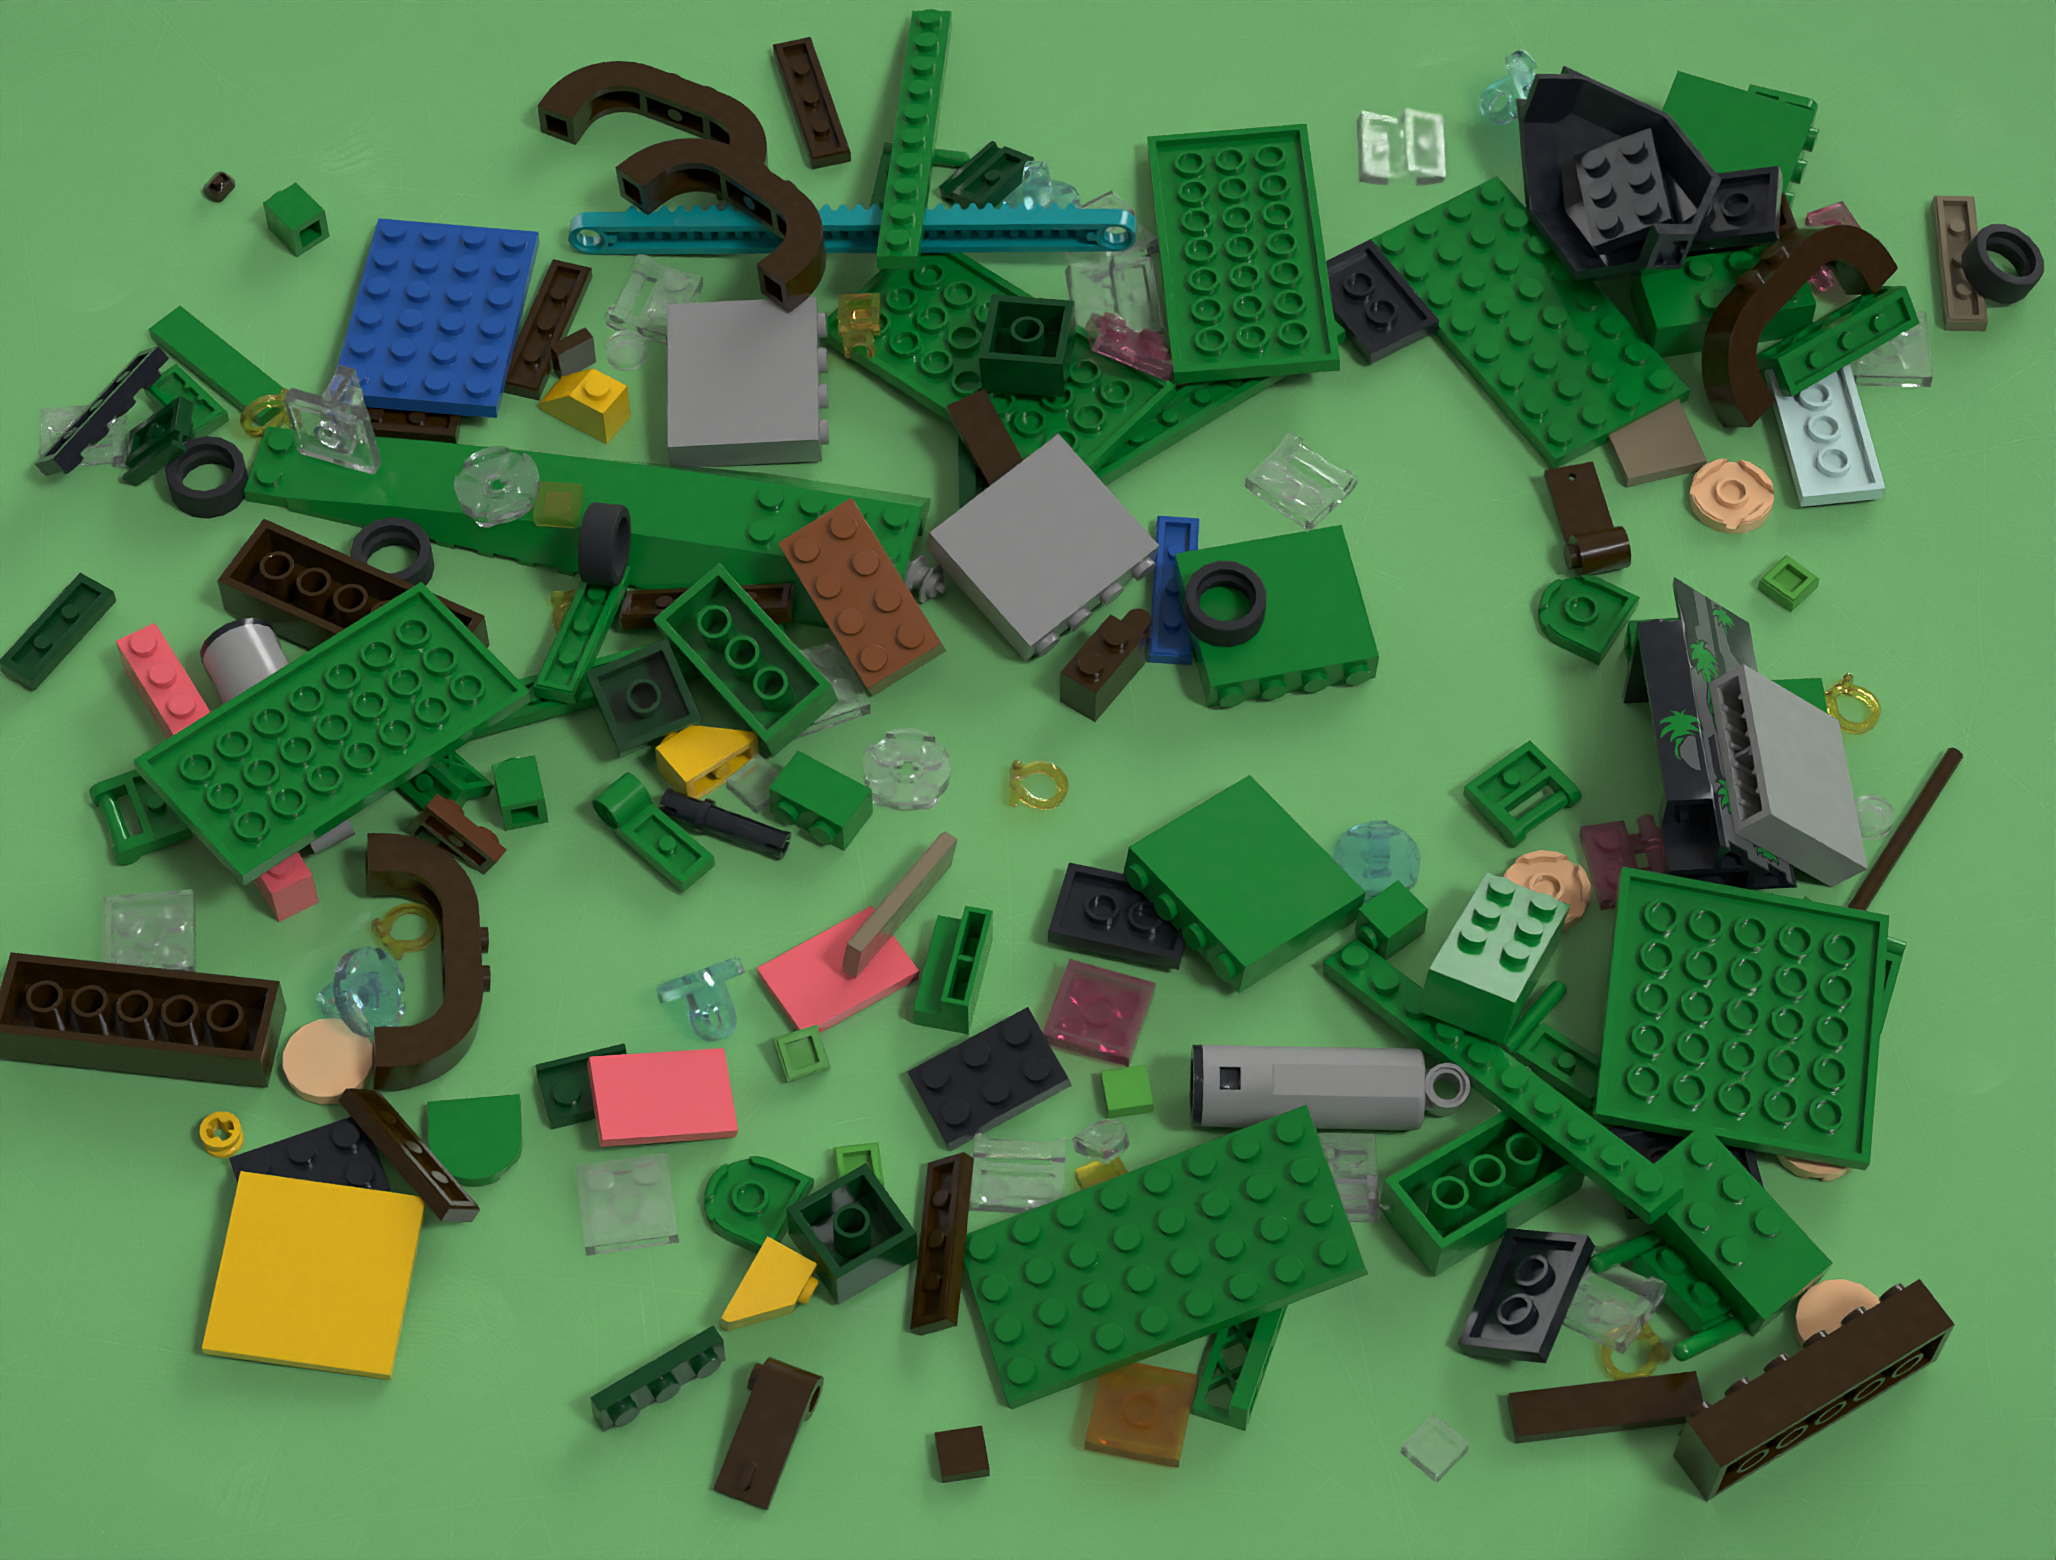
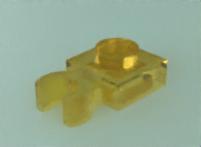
M880 293L839 294L838 330L839 337L844 336L843 349L846 358H851L852 349L858 345L867 348L868 358L874 356L875 343L873 335H881Z

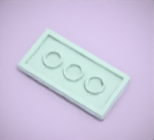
M1850 364L1792 397L1783 396L1774 371L1765 370L1764 376L1767 387L1776 400L1772 405L1800 507L1883 499L1886 488Z

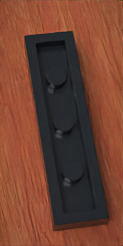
M156 346L140 351L39 458L35 465L45 476L60 472L68 474L74 470L84 459L81 455L84 449L89 444L91 446L97 444L109 433L110 428L107 425L115 416L117 418L123 416L135 405L136 400L133 397L141 388L143 390L149 388L161 377L162 372L159 369L169 359L162 349Z

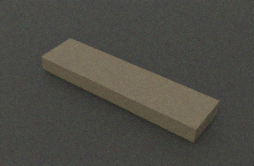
M1934 195L1931 205L1944 331L1985 332L1988 324L1985 296L1976 291L1969 283L1961 267L1964 250L1978 234L1974 196Z
M945 831L943 834L941 833L847 942L842 964L843 972L855 979L951 867L957 838Z

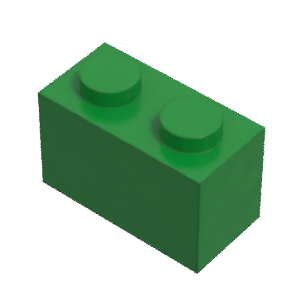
M800 751L795 753L769 787L770 812L778 820L787 825L794 824L809 832L818 842L824 845L832 844L843 851L846 850L873 814L872 789Z

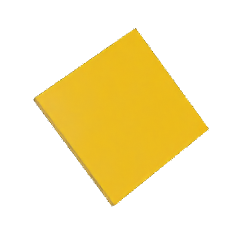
M240 1171L203 1340V1354L392 1380L426 1203L420 1196Z

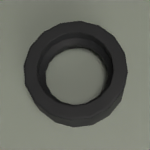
M1990 224L1982 228L1968 244L1962 254L1961 267L1969 283L1986 298L1999 303H2016L2024 299L2039 282L2044 273V259L2037 245L2019 229L2006 224ZM1987 251L1998 253L2009 260L2015 267L2019 277L2009 275L1996 267L1989 258Z
M204 436L185 442L183 445L187 447V452L168 464L165 469L172 501L181 511L199 518L219 517L236 509L245 499L244 489L248 481L242 452L235 444L220 437ZM217 464L232 470V476L227 482L216 489L201 491L193 490L183 485V479L187 474L199 466Z
M592 502L587 507L581 525L578 544V570L580 578L584 583L613 587L621 583L628 563L631 542V519L629 510L624 505Z
M385 518L376 520L362 528L353 539L350 551L351 557L368 564L367 561L372 554L383 547L400 545L415 550L418 558L410 567L403 571L389 574L414 585L422 582L426 586L432 579L435 566L428 534L420 525L403 518Z
M1216 561L1206 564L1193 573L1186 585L1184 599L1185 621L1189 630L1199 640L1213 646L1233 647L1246 643L1258 633L1264 622L1267 591L1262 579L1250 567L1235 561ZM1218 586L1232 587L1242 591L1251 602L1250 611L1246 616L1238 620L1218 621L1209 617L1201 610L1199 606L1200 597L1211 588Z

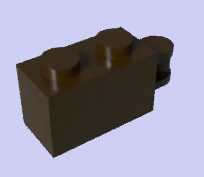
M1132 609L1122 620L1111 614L1060 672V702L1094 722L1098 720L1145 665V648L1150 640L1149 628L1151 625V616L1146 610Z

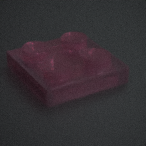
M1094 312L1091 313L1085 327L1092 351L1162 380H1168L1174 365L1166 342H1163L1165 338L1162 335L1147 328H1142L1141 332L1127 327V322L1112 313L1105 312L1103 316Z
M1069 959L1043 1034L1052 1046L1129 1067L1155 994L1156 983Z

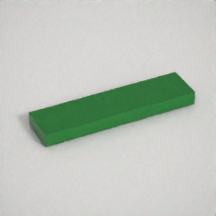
M180 305L149 328L151 338L261 427L293 403L291 393Z
M626 567L624 577L616 587L587 584L581 580L533 685L534 696L576 705L587 680L586 672L590 671L594 665L632 579L631 567Z

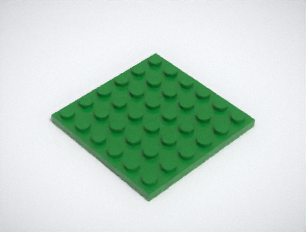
M1622 866L1618 877L1592 1118L1597 1122L1684 1138L1704 1123L1723 1145L1866 1170L1870 1165L1889 915Z

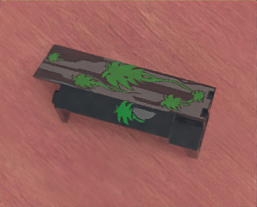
M1674 577L1672 585L1678 620L1653 619L1648 622L1637 623L1622 695L1623 703L1649 702L1664 790L1658 813L1665 854V865L1662 874L1749 890L1797 888L1793 865L1737 835L1734 831L1708 683L1743 664L1758 672L1749 623Z

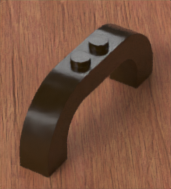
M610 61L580 68L566 75L553 85L538 104L541 132L573 145L579 142L589 126L599 118L613 113L629 112L642 115L703 139L728 144L745 153L756 162H763L768 167L767 141L764 129L756 115L747 106L710 86L697 84L675 73H668L649 65L628 61ZM716 195L717 200L730 204L725 199Z
M683 138L664 141L646 147L615 167L621 197L647 215L680 194L707 192L725 199L782 238L783 242L780 246L757 263L761 293L788 312L793 311L802 304L821 282L826 268V249L819 212L813 202L794 183L789 180H783L771 172L763 162H756L735 147L722 142L700 138Z
M1822 225L1799 228L1766 248L1761 254L1762 258L1751 270L1746 271L1737 279V285L1720 302L1709 321L1701 355L1705 392L1713 411L1723 427H1752L1776 401L1763 381L1758 369L1757 346L1760 335L1767 323L1822 265H1825L1832 271L1846 295L1875 294L1896 272L1898 267L1883 244L1872 234L1851 225Z
M367 833L365 853L366 895H401L413 898L424 904L434 914L440 929L443 1004L431 1018L416 1025L374 1027L372 1043L373 1090L404 1089L428 1083L444 1075L456 1066L470 1049L478 1031L483 992H490L491 986L490 965H482L481 955L488 954L489 932L488 927H480L478 898L472 881L466 871L453 857L439 847L412 836L391 833Z

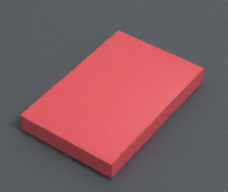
M872 906L757 967L758 978L796 1031L817 1025L821 1033L919 979L918 968L894 935L891 936L856 979L842 971L847 942L875 911Z
M724 1048L589 1057L587 1067L600 1147L736 1137L738 1126Z

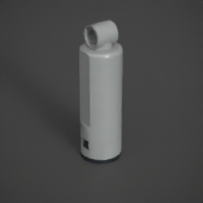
M241 618L223 625L204 641L200 650L201 662L209 678L216 686V693L222 705L290 663L281 650V644L272 626L267 621L258 618ZM349 819L310 843L316 854L356 834Z
M1192 1045L1189 1091L1191 1126L1248 1127L1307 1105L1315 1127L1318 1129L1418 1130L1422 1126L1425 1110L1435 1116H1451L1459 1111L1470 1091L1469 1077L1461 1067L1452 1063H1442L1432 1069H1425L1422 1051L1413 1048ZM1441 1080L1450 1082L1456 1089V1097L1449 1100L1441 1099L1434 1092L1433 1084Z

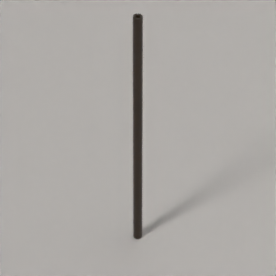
M1947 749L1847 908L1863 911L1868 909L1963 759V754L1958 749Z

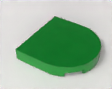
M1580 574V578H1568L1562 581L1557 579L1546 587L1540 598L1538 609L1539 625L1543 633L1554 644L1599 666L1638 607L1640 597L1592 575Z
M520 1094L428 1101L429 1149L460 1185L479 1187L498 1181L500 1176L519 1160L523 1146Z
M749 1156V1159L740 1160L729 1165L726 1163L712 1174L705 1188L704 1203L708 1222L714 1231L725 1240L758 1254L767 1236L781 1243L788 1231L786 1209L810 1194L814 1187V1179L774 1160L761 1156Z

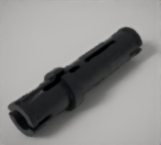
M667 788L663 794L660 804L665 806H660L659 809L670 818L692 825L696 832L704 834L705 831L766 852L779 859H782L788 850L790 842L786 840L789 841L791 839V832L783 831L716 806V802L708 798L702 801L674 791L672 788Z

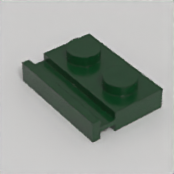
M991 141L947 179L939 189L943 200L953 199L955 204H959L962 208L967 209L971 203H975L978 209H983L987 203H991L995 208L1037 170L1034 157L1006 146L1002 149L998 148L996 142Z
M179 396L130 430L125 465L129 466L130 470L123 474V480L138 486L187 452V447L182 443L189 438L193 430V422L191 421L193 402Z
M625 1043L535 1065L551 1130L595 1119L587 1067L588 1059L591 1056L627 1054Z

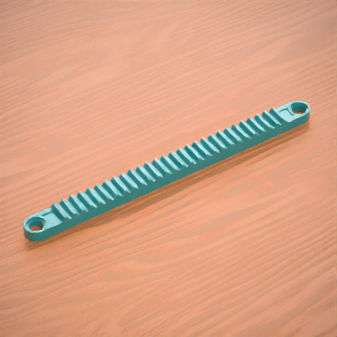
M971 203L966 210H962L959 204H954L950 210H946L943 204H938L934 210H929L927 206L921 253L1125 251L1135 244L1137 221L1130 212L1122 209H1076L1073 203H1068L1065 209H1060L1057 203H1052L1048 209H1044L1040 203H1036L1032 209H1027L1024 203H1020L1016 209H1011L1008 203H1003L1000 209H994L991 203H987L983 209H978L975 203ZM824 204L821 210H818L822 221L826 253H877L883 213L878 204H873L869 210H864L861 204H857L853 210H848L845 204H841L837 210H832L829 204ZM663 205L659 211H653L649 215L643 211H637L635 206H630L626 212H583L572 218L568 237L571 247L576 251L591 255L770 254L783 242L782 238L741 210L735 211L732 205H727L723 211H718L716 205H711L707 211H702L699 205H695L691 211H686L683 205H679L675 211H670L667 205ZM1110 227H1121L1126 231L1120 234H1115L1108 232L1106 229ZM593 230L599 235L595 237L585 236L580 231Z

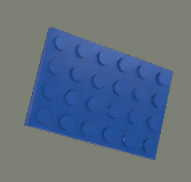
M378 218L330 392L332 404L497 418L540 244L539 233L535 231Z

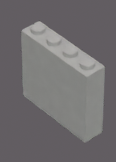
M808 297L791 312H788L771 299L667 304V448L671 465L711 467L822 461V445L829 444L830 439L828 419H821V409L829 408L828 384H821V373H828L827 348H820V338L828 336L826 312L819 313L816 297Z
M1057 434L929 532L925 549L1021 657L1027 661L1036 653L1044 656L1052 650L1060 641L1058 636L1069 627L1072 631L1079 629L1092 616L1090 611L1101 602L1104 606L1111 604L1124 591L1122 586L1133 577L1136 581H1139L1148 575L1156 566L1154 559L1159 545L1065 440Z
M1745 664L1708 683L1735 833L1830 887L1867 870L1839 721Z

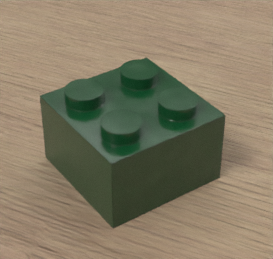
M992 294L979 356L982 390L1065 397L1076 339L1075 301Z
M667 639L586 672V679L620 758L658 743L668 735L676 732L679 733L690 725L698 726L701 724V716Z
M867 1163L786 1209L789 1236L804 1257L817 1263L815 1273L838 1305L918 1259L916 1231Z

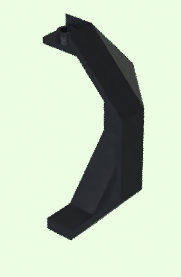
M1563 66L1561 74H1536L1527 99H1516L1526 214L1575 281H1612L1681 269L1708 213L1721 178L1670 114L1566 66ZM1651 128L1656 139L1675 224H1652L1645 240L1598 256L1592 244L1574 155Z

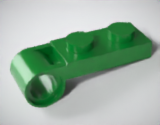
M624 773L592 800V806L598 817L680 891L684 892L715 866L714 856L652 803L650 794L645 786L631 773Z

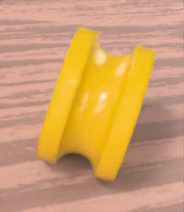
M218 1111L208 1115L200 1125L199 1134L204 1149L210 1156L228 1158L240 1151L244 1143V1135L239 1119L234 1114L227 1111ZM222 1129L223 1132L229 1133L230 1137L222 1141L218 1136L215 1137L214 1132Z

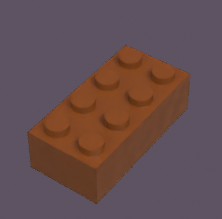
M852 498L778 543L872 696L946 652L940 639Z

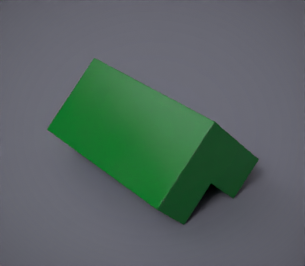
M965 905L962 919L937 916L913 1008V1024L969 1035L993 940L992 910Z

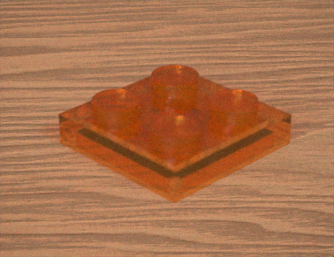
M1137 1362L1112 1372L1101 1374L1086 1434L1085 1450L1179 1468L1198 1374Z

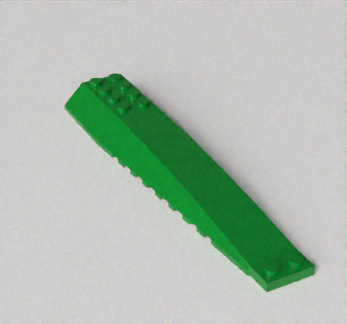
M268 425L266 426L244 489L247 502L285 507L290 512L364 528L376 520L390 517L407 519L420 525L428 534L429 539L435 540L438 546L454 549L456 545L476 549L478 555L494 558L496 554L517 559L518 564L533 568L536 563L558 568L559 574L572 577L579 573L578 544L581 525L587 507L592 502L624 505L628 508L631 519V542L627 567H631L632 579L629 585L636 586V590L690 588L720 563L739 585L794 583L796 597L791 623L823 628L830 627L778 543L852 498L902 580L906 583L917 536H923L930 507V498L770 473L574 457L412 439L307 432Z

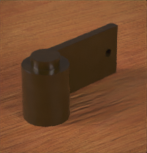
M1593 461L1545 470V481L1566 544L1564 545V559L1569 570L1574 569L1579 577L1580 574L1591 575L1628 568L1631 565V548L1628 535L1623 526L1614 527Z
M768 1357L764 1364H755L747 1385V1389L752 1392L714 1490L766 1510L769 1509L803 1421H808L811 1418L818 1404L824 1383L823 1376L772 1357Z

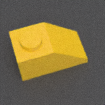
M594 368L562 376L538 403L539 409L605 444H608L631 417L627 385Z
M690 725L679 733L676 732L668 735L662 740L660 745L655 747L658 772L675 791L696 799H701L760 761L758 737L752 731Z
M767 1236L720 1320V1327L726 1331H731L792 1314L798 1302L807 1305L820 1282L813 1277L817 1263Z

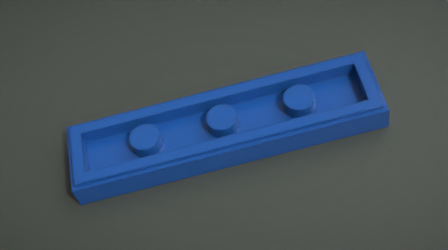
M1157 516L1156 542L1159 548L1154 559L1156 566L1154 567L1148 663L1191 665L1193 645L1173 578L1175 553L1198 550L1199 518Z

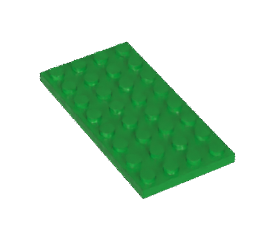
M1307 123L1147 136L1174 384L1340 371V356Z
M1498 176L1371 238L1439 319L1438 329L1434 332L1436 336L1552 469L1558 468L1608 442L1610 434L1678 399L1680 403L1688 400L1690 389L1593 281H1575L1527 216L1526 207Z
M921 253L919 270L882 269L827 317L828 336L820 339L951 422L946 412V406L982 390L979 356L992 294L1021 297L1033 296L963 253ZM1076 324V339L1065 397L986 391L1023 460L1059 434L1095 473L1176 397V385Z
M420 582L134 759V765L137 773L241 885L245 886L530 703V691Z
M1307 1105L966 1234L964 1263L1007 1403L1012 1409L1368 1275Z

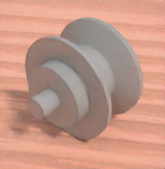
M924 555L910 562L905 585L910 593L914 590L920 592V602L925 603L930 598H934L939 592L942 594L946 592L947 586L943 584V568L939 563L932 568L927 567V557Z

